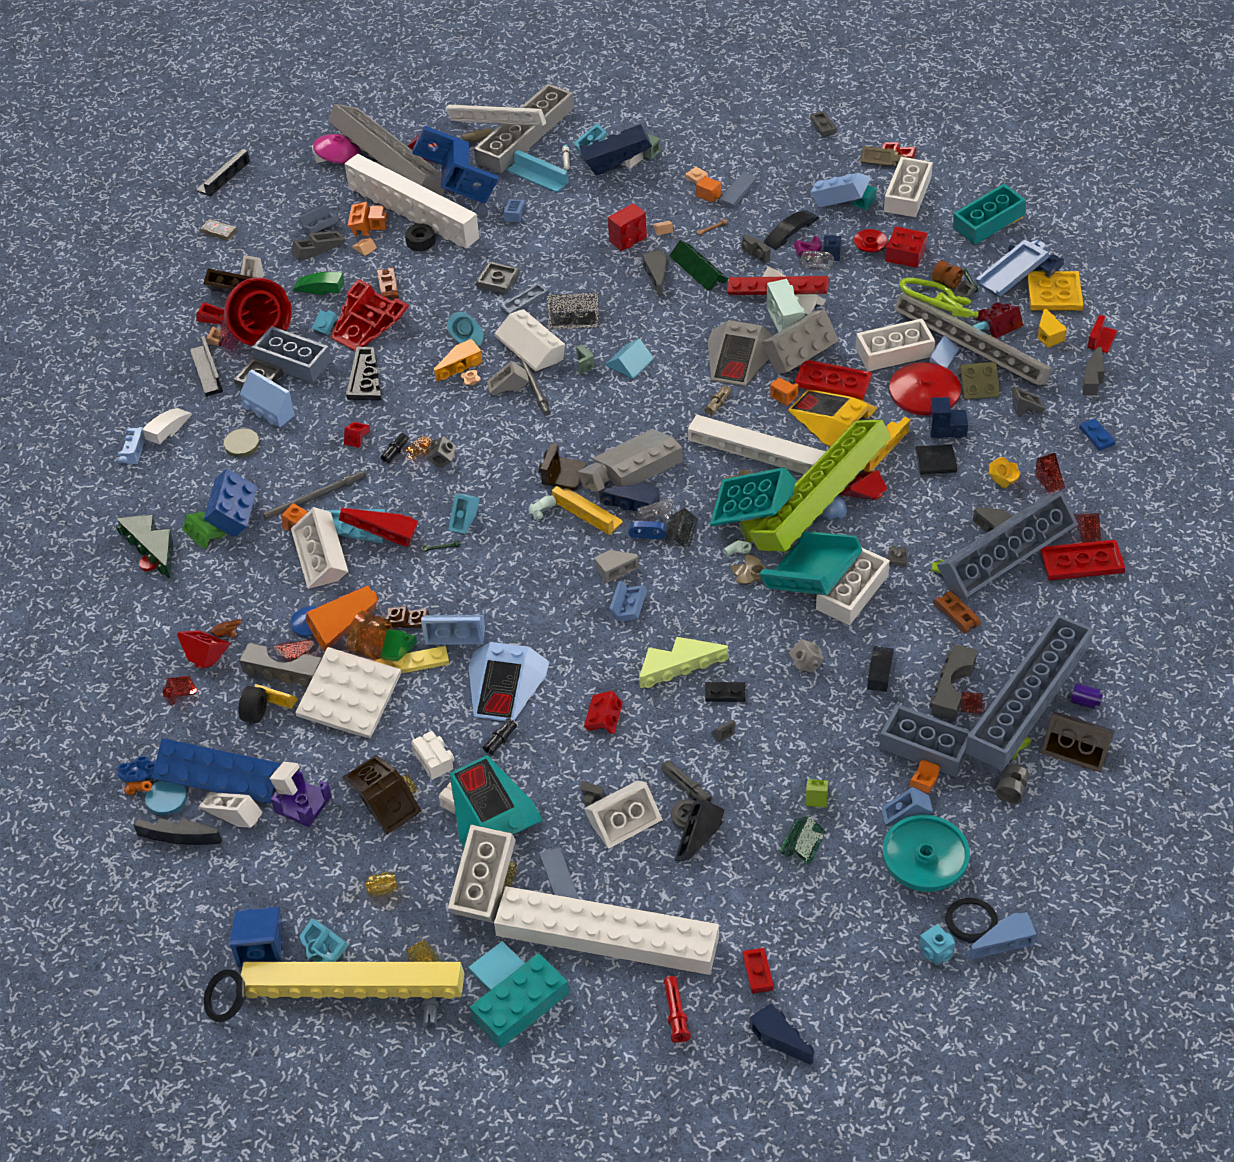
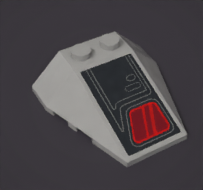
M731 320L713 329L708 339L711 381L746 386L759 369L769 360L762 342L773 335L762 325Z

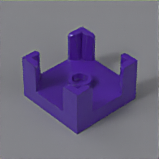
M297 770L291 777L298 789L294 795L284 794L280 799L279 794L276 792L271 798L275 813L310 827L332 796L327 782L320 780V788L305 782L303 773Z

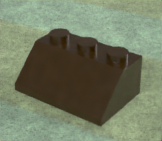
M1054 712L1052 713L1040 753L1101 772L1110 750L1115 730Z

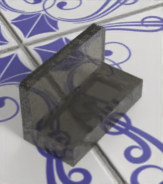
M685 508L671 515L666 527V536L663 538L662 543L667 545L675 540L682 547H689L698 518Z

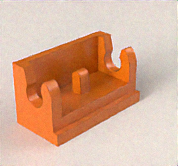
M367 202L351 206L348 228H351L354 236H358L357 230L362 231L364 236H369L370 226L368 217L370 207Z

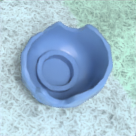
M837 495L834 501L823 510L821 516L828 520H833L834 518L842 519L847 514V506L844 499Z

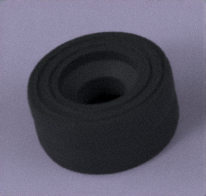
M422 223L410 226L405 232L406 245L414 251L430 249L435 244L433 228Z
M254 686L244 688L238 708L240 720L251 723H259L267 705L265 689Z

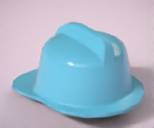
M457 312L450 316L447 324L450 334L459 343L472 339L477 346H480L484 337L480 325L465 312Z

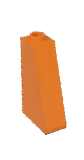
M367 585L306 613L305 622L323 651H326L327 647L330 648L376 608L377 594L375 591H371Z

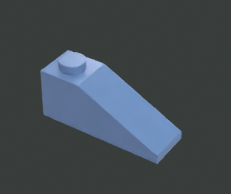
M1013 913L1005 917L971 945V960L1035 945L1037 934L1028 913Z

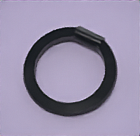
M962 898L949 906L946 911L945 921L949 931L955 937L968 943H975L998 924V917L995 910L987 902L977 898ZM964 904L979 905L989 913L991 924L982 933L968 934L962 932L953 923L952 915L954 911Z
M226 969L212 977L204 994V1009L211 1020L225 1022L238 1013L245 999V981L242 976L235 970ZM225 977H232L236 983L235 1001L226 1013L217 1015L211 1005L212 992L220 980Z

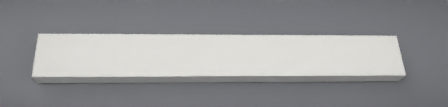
M448 105L446 107L451 121L544 126L546 124L542 109Z

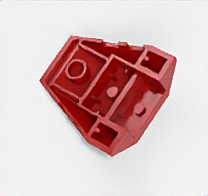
M357 279L346 295V303L341 308L342 314L340 319H337L331 339L356 351L357 347H365L397 322L409 305L397 298L392 301L376 293L370 284Z

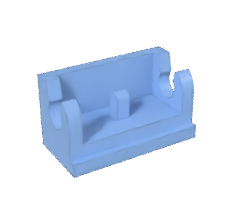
M143 427L128 428L126 433H133L134 435L126 436L123 450L118 452V456H120L118 463L138 464L146 440Z

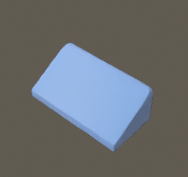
M943 336L931 354L929 363H935L948 368L959 351V347Z

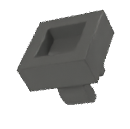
M895 545L889 547V565L906 567L908 549L905 546L902 548H896Z
M582 781L580 790L585 795L583 800L585 805L595 803L596 798L603 799L605 791L602 786Z

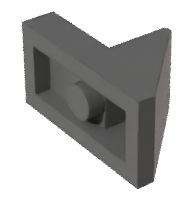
M1015 386L1012 388V405L1018 417H1021L1027 409L1042 413L1046 409L1039 396Z

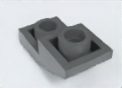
M746 234L742 235L741 248L744 252H747L750 256L756 254V257L764 263L770 262L771 249L754 237Z

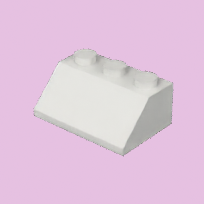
M638 780L584 808L590 824L608 849L663 820L647 783Z

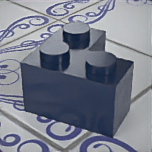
M949 397L931 398L929 412L930 438L967 437L968 420L966 410H951Z

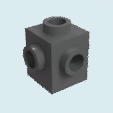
M444 436L438 440L435 439L429 445L430 451L427 459L438 468H443L454 459L457 446Z

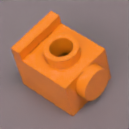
M371 206L368 217L370 230H386L388 217L384 206Z
M779 377L770 385V397L788 406L798 397V384L795 383L793 385Z

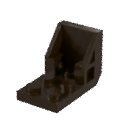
M374 755L342 777L344 782L359 794L366 808L387 835L422 812L399 772L377 755Z

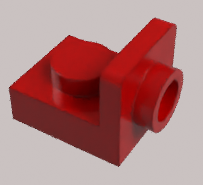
M353 422L345 427L344 445L360 448L362 437L370 432V425Z

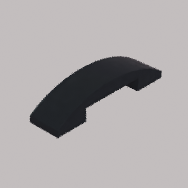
M808 210L796 212L779 223L764 240V244L777 250L787 243L788 237L805 225H812L820 217Z

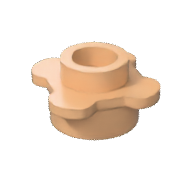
M476 370L461 374L465 385H475L481 380Z

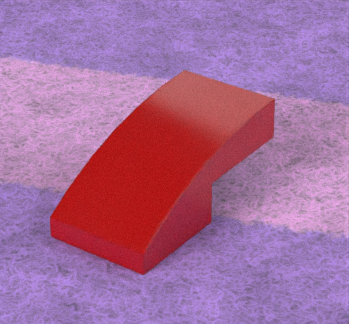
M885 142L882 145V148L893 149L899 152L898 155L906 156V158L914 159L916 154V147H900L899 142Z

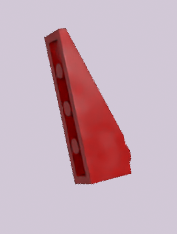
M341 508L339 521L405 547H409L418 525V521L414 520V518L395 513Z

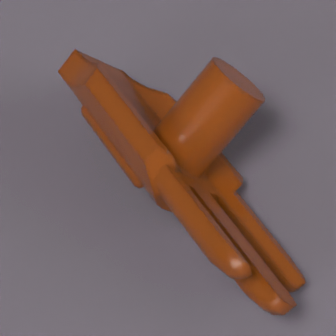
M236 619L214 626L210 633L217 637L228 634L231 638H234L237 635L235 629H237V625L241 624L242 620Z

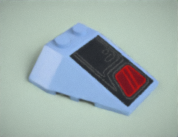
M489 642L475 650L468 667L474 717L506 721L507 718H510L511 721H515L529 698L533 696L537 687L546 678L550 662L528 646Z

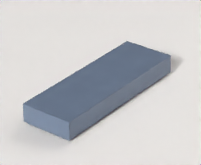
M743 172L719 198V203L733 208L755 184L757 177Z
M537 283L500 305V310L509 315L525 309L549 295V290L540 283Z
M560 847L540 853V858L553 894L579 899Z

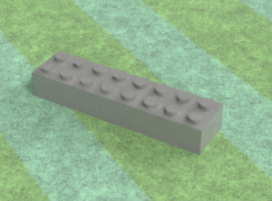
M551 84L544 86L521 108L542 109L546 124L544 126L501 124L474 148L476 164L497 173H503L515 162V151L520 150L525 153L574 109L573 93Z

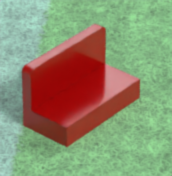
M1099 315L1090 333L1087 348L1096 350L1098 347H1102V352L1108 353L1117 330L1104 327L1106 316Z

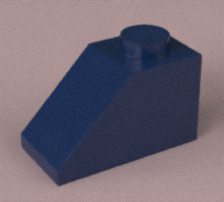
M824 235L823 260H840L841 236Z

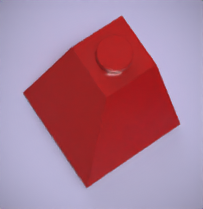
M873 470L857 474L855 479L849 482L844 491L839 494L876 500L883 496L882 493L887 490V487L879 471Z
M200 630L180 631L177 633L187 660L195 663L194 666L201 669L213 666L231 644Z

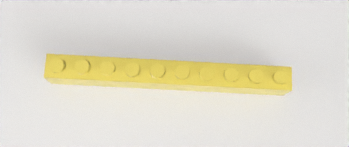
M243 962L241 976L245 981V996L248 998L263 996L270 998L313 997L317 999L322 997L338 999L344 997H356L359 999L366 997H378L381 999L388 997L403 999L410 997H421L424 999L443 997L452 999L462 996L465 974L461 962Z

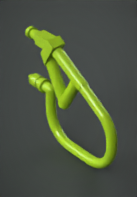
M903 278L899 282L901 290L907 295L951 312L955 317H978V311L974 312L962 306L971 304L969 298L956 297L952 290L943 284L918 278ZM905 284L933 287L943 292L932 298L909 289Z

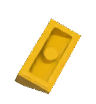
M257 684L254 686L266 690L268 702L291 709L298 700L297 697Z

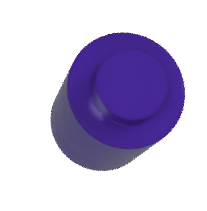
M1076 683L1071 703L1095 709L1096 705H1101L1103 694H1099L1100 689Z

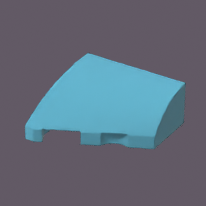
M313 918L299 936L302 944L306 947L308 959H313L314 962H335L349 946L341 937Z

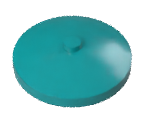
M914 815L900 820L890 828L883 842L882 856L887 871L900 884L917 891L935 892L953 886L964 876L969 864L970 849L964 834L951 822L932 815Z

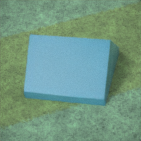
M639 338L626 344L605 365L634 379L654 360V357Z

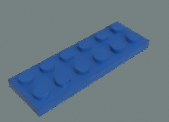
M162 738L151 778L211 792L249 795L253 801L271 804L275 787L270 777L280 767L281 763Z

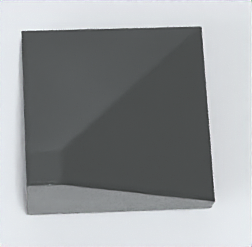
M964 279L953 292L958 296L969 298L975 292L976 287Z
M732 720L716 728L711 734L718 742L723 741L735 734V721Z

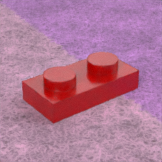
M758 948L742 951L751 994L773 991L774 985L765 949Z

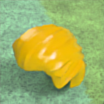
M999 457L989 464L990 477L1002 488H1007L1014 484L1020 476L1017 463L1009 462L1004 457Z

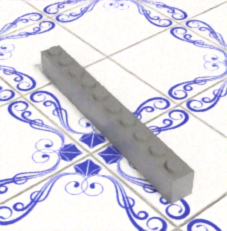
M900 294L894 310L913 320L923 319L928 328L996 362V364L1036 385H1045L1053 371L1052 367L924 301L907 294Z

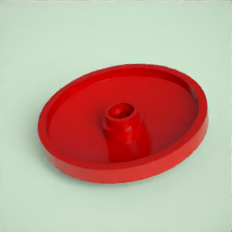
M919 362L906 365L893 374L889 384V393L894 403L901 409L909 413L928 416L931 398L949 397L951 408L954 407L960 398L961 384L958 377L948 368L935 363Z

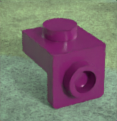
M814 236L811 243L796 240L793 244L797 255L803 258H816L822 249V244L817 236Z

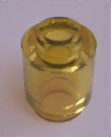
M394 872L368 876L369 881H365L367 893H372L373 897L393 893V890L398 889Z

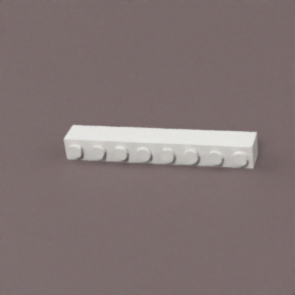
M697 414L688 428L689 441L778 467H785L805 474L826 452Z

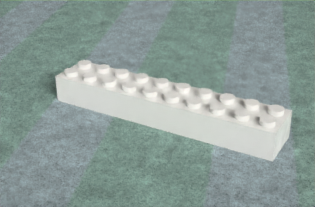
M359 154L345 163L348 187L351 191H356L363 197L370 198L374 203H379L386 209L395 211L398 215L406 217L409 221L430 225L435 234L437 233L443 236L444 239L455 242L458 246L467 249L479 239L476 213Z
M507 886L505 887L494 922L496 936L708 975L711 974L719 939V924Z

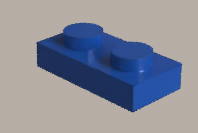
M1096 418L1079 425L1080 430L1099 451L1115 445L1116 441Z

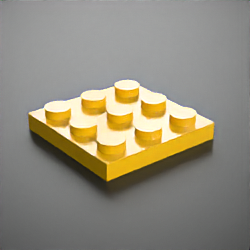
M1032 271L1027 275L1030 310L1083 311L1079 271H1056L1050 278L1045 276V271Z

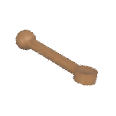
M722 219L721 222L713 226H710L704 230H697V234L703 235V233L709 230H712L721 225H726L727 220Z

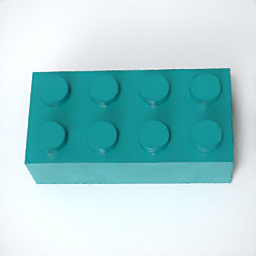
M1002 184L953 213V229L976 245L1026 215V199L1006 184Z
M537 953L470 1006L472 1020L501 1049L569 994L568 981Z

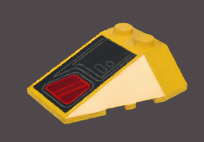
M807 390L788 411L800 423H803L811 433H814L823 444L831 447L855 421H858L861 417L868 419L878 407L853 397Z

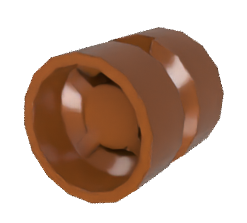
M940 260L934 267L932 280L941 284L944 283L946 286L955 289L962 280L964 270Z

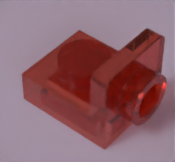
M189 676L167 678L163 688V696L170 705H174L177 697L195 695L197 688Z

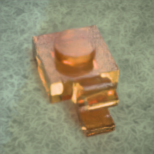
M423 435L414 441L406 449L410 453L407 455V458L412 461L420 454L426 456L430 451L429 445L433 439Z

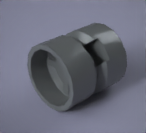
M1008 764L1002 770L995 791L996 796L1000 800L1012 804L1020 803L1029 779L1028 771L1020 765Z

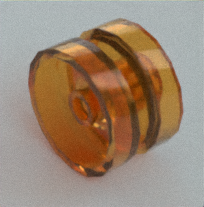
M366 611L359 612L353 619L348 631V650L356 654H364L368 658L379 659L386 631L388 629L392 630L390 619L381 616L375 617L374 614Z

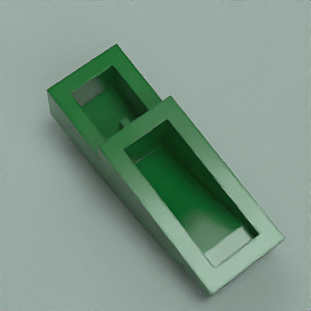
M318 272L305 275L297 280L293 291L324 295L326 292L339 294L345 283L343 273Z

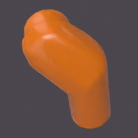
M149 781L128 782L124 792L132 796L135 794V791H150L152 784Z

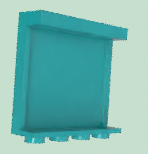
M804 531L801 537L797 539L796 545L775 570L763 569L759 574L765 587L769 589L828 595L863 550L857 536Z

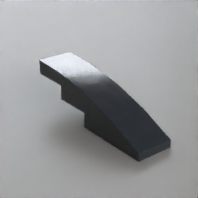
M137 818L133 824L138 836L156 841L185 845H211L222 842L219 830L182 818L178 824L159 818L156 824Z

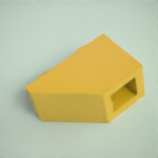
M1045 309L1041 317L1037 338L1049 348L1065 341L1067 329L1053 314Z

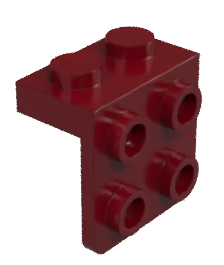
M1001 302L992 304L991 308L979 310L978 317H973L974 320L988 322L991 336L994 338L1024 326L1019 306L1002 304Z

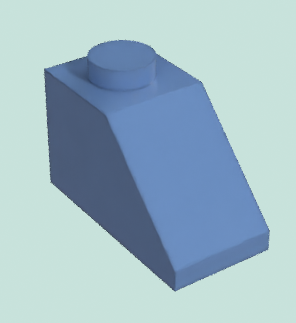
M914 787L881 807L885 825H894L910 816L930 815L933 813L929 795Z

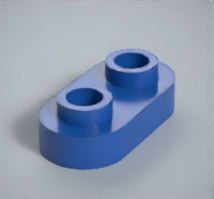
M634 521L629 525L628 533L632 538L663 539L666 536V526L661 522Z

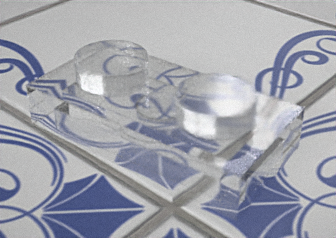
M671 497L637 509L638 521L654 522L661 518H669L672 514H675V502Z

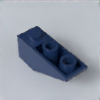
M643 484L605 488L599 491L600 503L606 506L620 507L623 510L636 511L642 515H652L660 500L659 488Z
M772 1003L749 1017V1028L764 1045L810 1065L813 1063L814 1049L811 1044L803 1041L797 1028L794 1025L790 1026L783 1012L780 1009H776Z

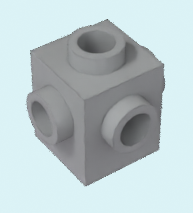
M803 639L789 652L795 661L794 665L800 671L811 673L817 670L825 660L820 653L821 649L816 644Z

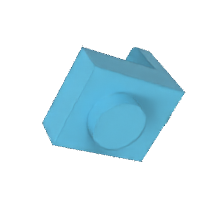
M320 310L312 329L328 335L334 323L337 322V314L329 310L327 312Z

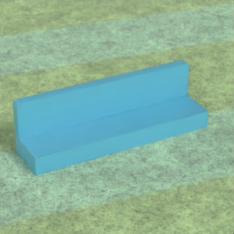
M520 150L514 152L515 163L508 168V172L556 193L569 183L568 171Z

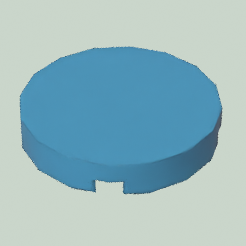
M164 781L155 782L151 790L146 792L145 796L148 809L153 814L159 816L177 813L184 807L187 801V792L183 785Z

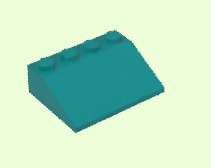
M783 467L722 479L710 525L717 526L775 515L793 495L796 483L795 478Z

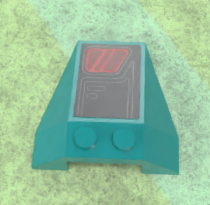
M488 755L449 773L458 826V838L463 849L471 825L514 835L543 821L534 802Z

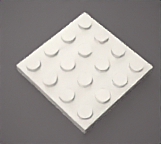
M327 647L295 712L296 716L348 733L371 738L401 675V669Z

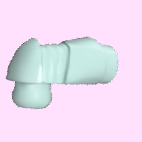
M544 496L535 504L531 503L529 506L530 517L533 516L534 520L541 519L543 517L542 512L556 506L554 496Z

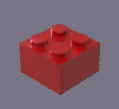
M632 203L609 216V242L620 251H623L626 248L632 247L635 243L643 241L647 237L646 212Z
M895 226L886 246L885 261L918 268L927 247L928 233Z

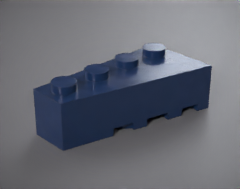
M640 124L621 131L619 135L611 134L607 136V139L600 142L597 139L592 141L591 145L585 146L583 144L579 146L584 161L595 175H599L633 158L637 154L645 152L652 147L646 130Z

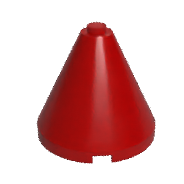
M261 277L250 278L239 283L230 292L225 303V322L229 331L236 339L253 346L271 326L284 331L288 329L292 317V305L286 295V291L276 282Z

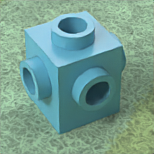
M938 924L920 935L919 948L926 959L938 965L942 961L947 962L952 958L955 941Z

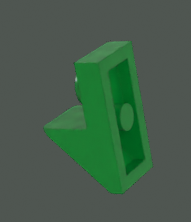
M388 629L384 639L381 659L399 661L417 643L416 635H409L400 630Z

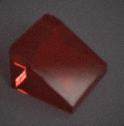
M962 692L961 712L981 714L983 693Z

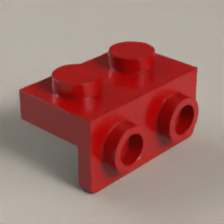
M613 691L593 695L584 728L590 731L605 728L610 734L615 733L623 705L621 699Z

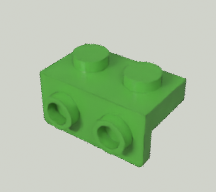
M205 512L187 514L182 530L203 549L207 548L209 539L225 536L226 532L204 520Z

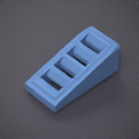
M508 200L503 214L504 222L521 221L525 200Z

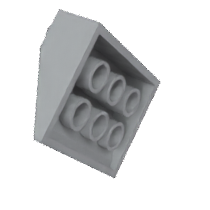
M654 429L592 458L594 462L602 463L606 466L608 478L617 487L637 485L683 462L682 447L673 437Z

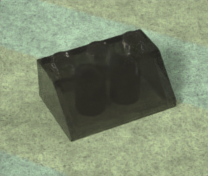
M598 293L547 295L548 329L599 327Z

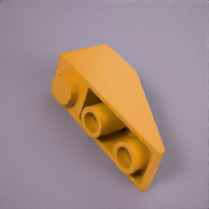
M472 339L456 345L434 368L436 382L445 380L456 373H462L464 370L478 366L483 362L481 350Z

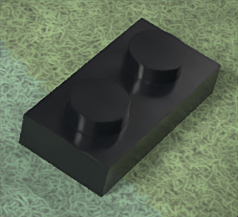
M705 682V702H745V682Z

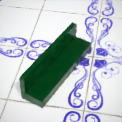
M679 240L670 254V257L708 291L714 287L717 281L726 283L729 279L692 245L685 241Z

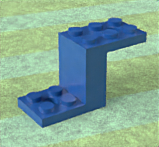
M424 125L412 149V154L442 165L441 188L481 203H486L498 182V176L469 165V142ZM435 143L437 146L430 147L429 144ZM480 183L481 186L476 187L473 184Z

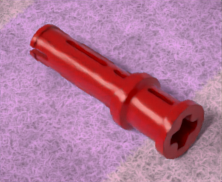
M668 976L664 979L663 983L670 1013L667 1020L672 1030L670 1035L671 1041L673 1043L686 1042L690 1040L691 1034L687 1030L686 1023L688 1018L682 1009L678 980L675 976Z

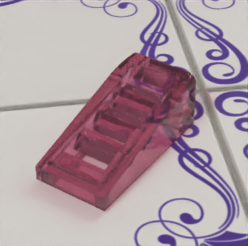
M222 320L218 345L235 350L238 339L231 334L226 322Z

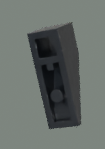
M706 800L693 802L675 861H688L714 835L723 823L725 809Z

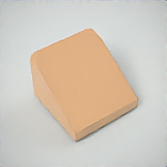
M670 221L653 224L657 235L673 232V224Z
M369 238L359 241L352 248L366 256L377 247L373 239Z
M213 326L206 338V342L209 345L222 346L228 334Z

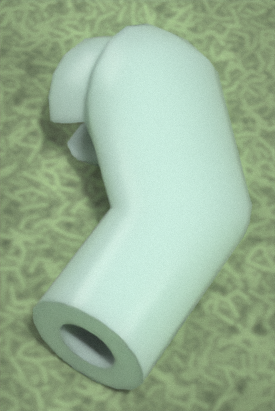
M738 540L725 547L723 553L727 557L734 553L747 554L751 551L752 545L750 542Z

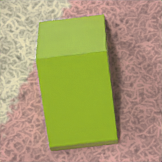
M808 779L806 806L827 807L828 780Z

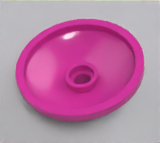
M340 134L323 135L317 138L313 144V150L320 158L333 163H346L355 155H360L359 146L351 142L350 138Z

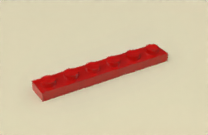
M729 277L727 293L729 295H767V283L787 279L789 284L793 286L794 294H827L829 277Z

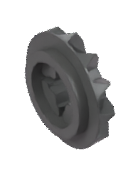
M681 800L672 807L671 818L674 825H679L681 829L686 826L688 817H684V812L690 813L694 800Z

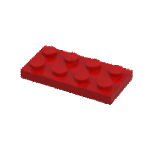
M807 360L802 363L795 383L798 384V388L864 400L872 378V372Z
M1116 540L1045 546L1040 549L1048 581L1125 573L1126 568Z

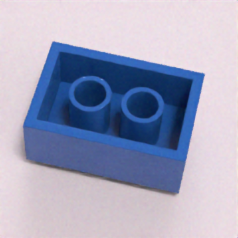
M229 469L224 470L214 481L204 520L231 536H237L248 525L258 486Z

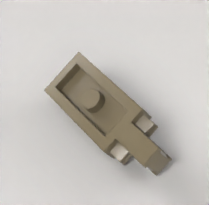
M863 146L860 163L892 167L899 163L901 157L906 158V156L898 155L899 152L893 149Z

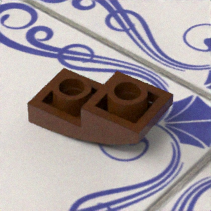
M406 606L388 608L386 625L401 628H422L421 618L429 615L427 608L411 611Z

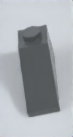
M662 250L642 254L643 267L660 297L663 293L669 260L667 255L664 256Z

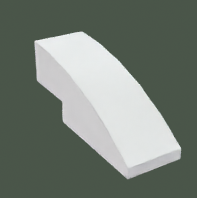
M175 408L160 414L143 428L145 439L160 445L168 436L172 437L190 418L192 413Z

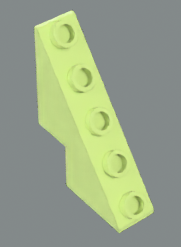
M676 637L672 652L648 648L639 676L640 688H650L656 683L670 681L673 677L688 675L693 670L705 669L713 663L725 662L729 657L728 646Z

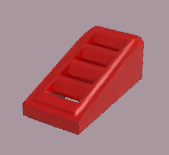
M203 302L197 311L196 321L226 325L224 309Z

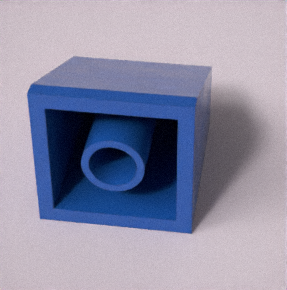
M279 907L235 911L230 947L237 967H242L243 962H281L282 915Z

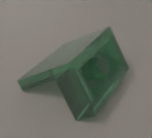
M810 815L795 819L780 853L786 857L797 854L805 863L810 864L823 839L825 830Z

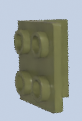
M996 362L960 365L957 373L962 378L964 399L1000 396Z

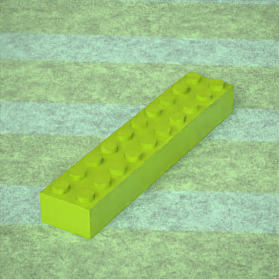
M883 420L855 421L795 483L793 495L773 516L763 517L749 531L758 550L784 552L791 547V544L796 539L801 537L804 530L812 525L813 521L823 513V510L834 501V498L844 491L848 483L855 479V476L866 467L865 465L891 439Z

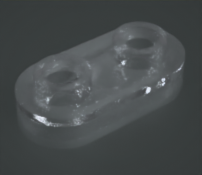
M806 251L801 255L800 262L805 269L829 270L834 265V257L828 252Z

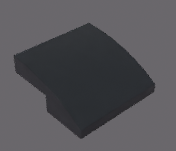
M952 444L915 446L920 475L957 472V463Z

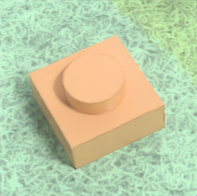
M698 167L685 174V178L695 184L704 176L708 177V173Z

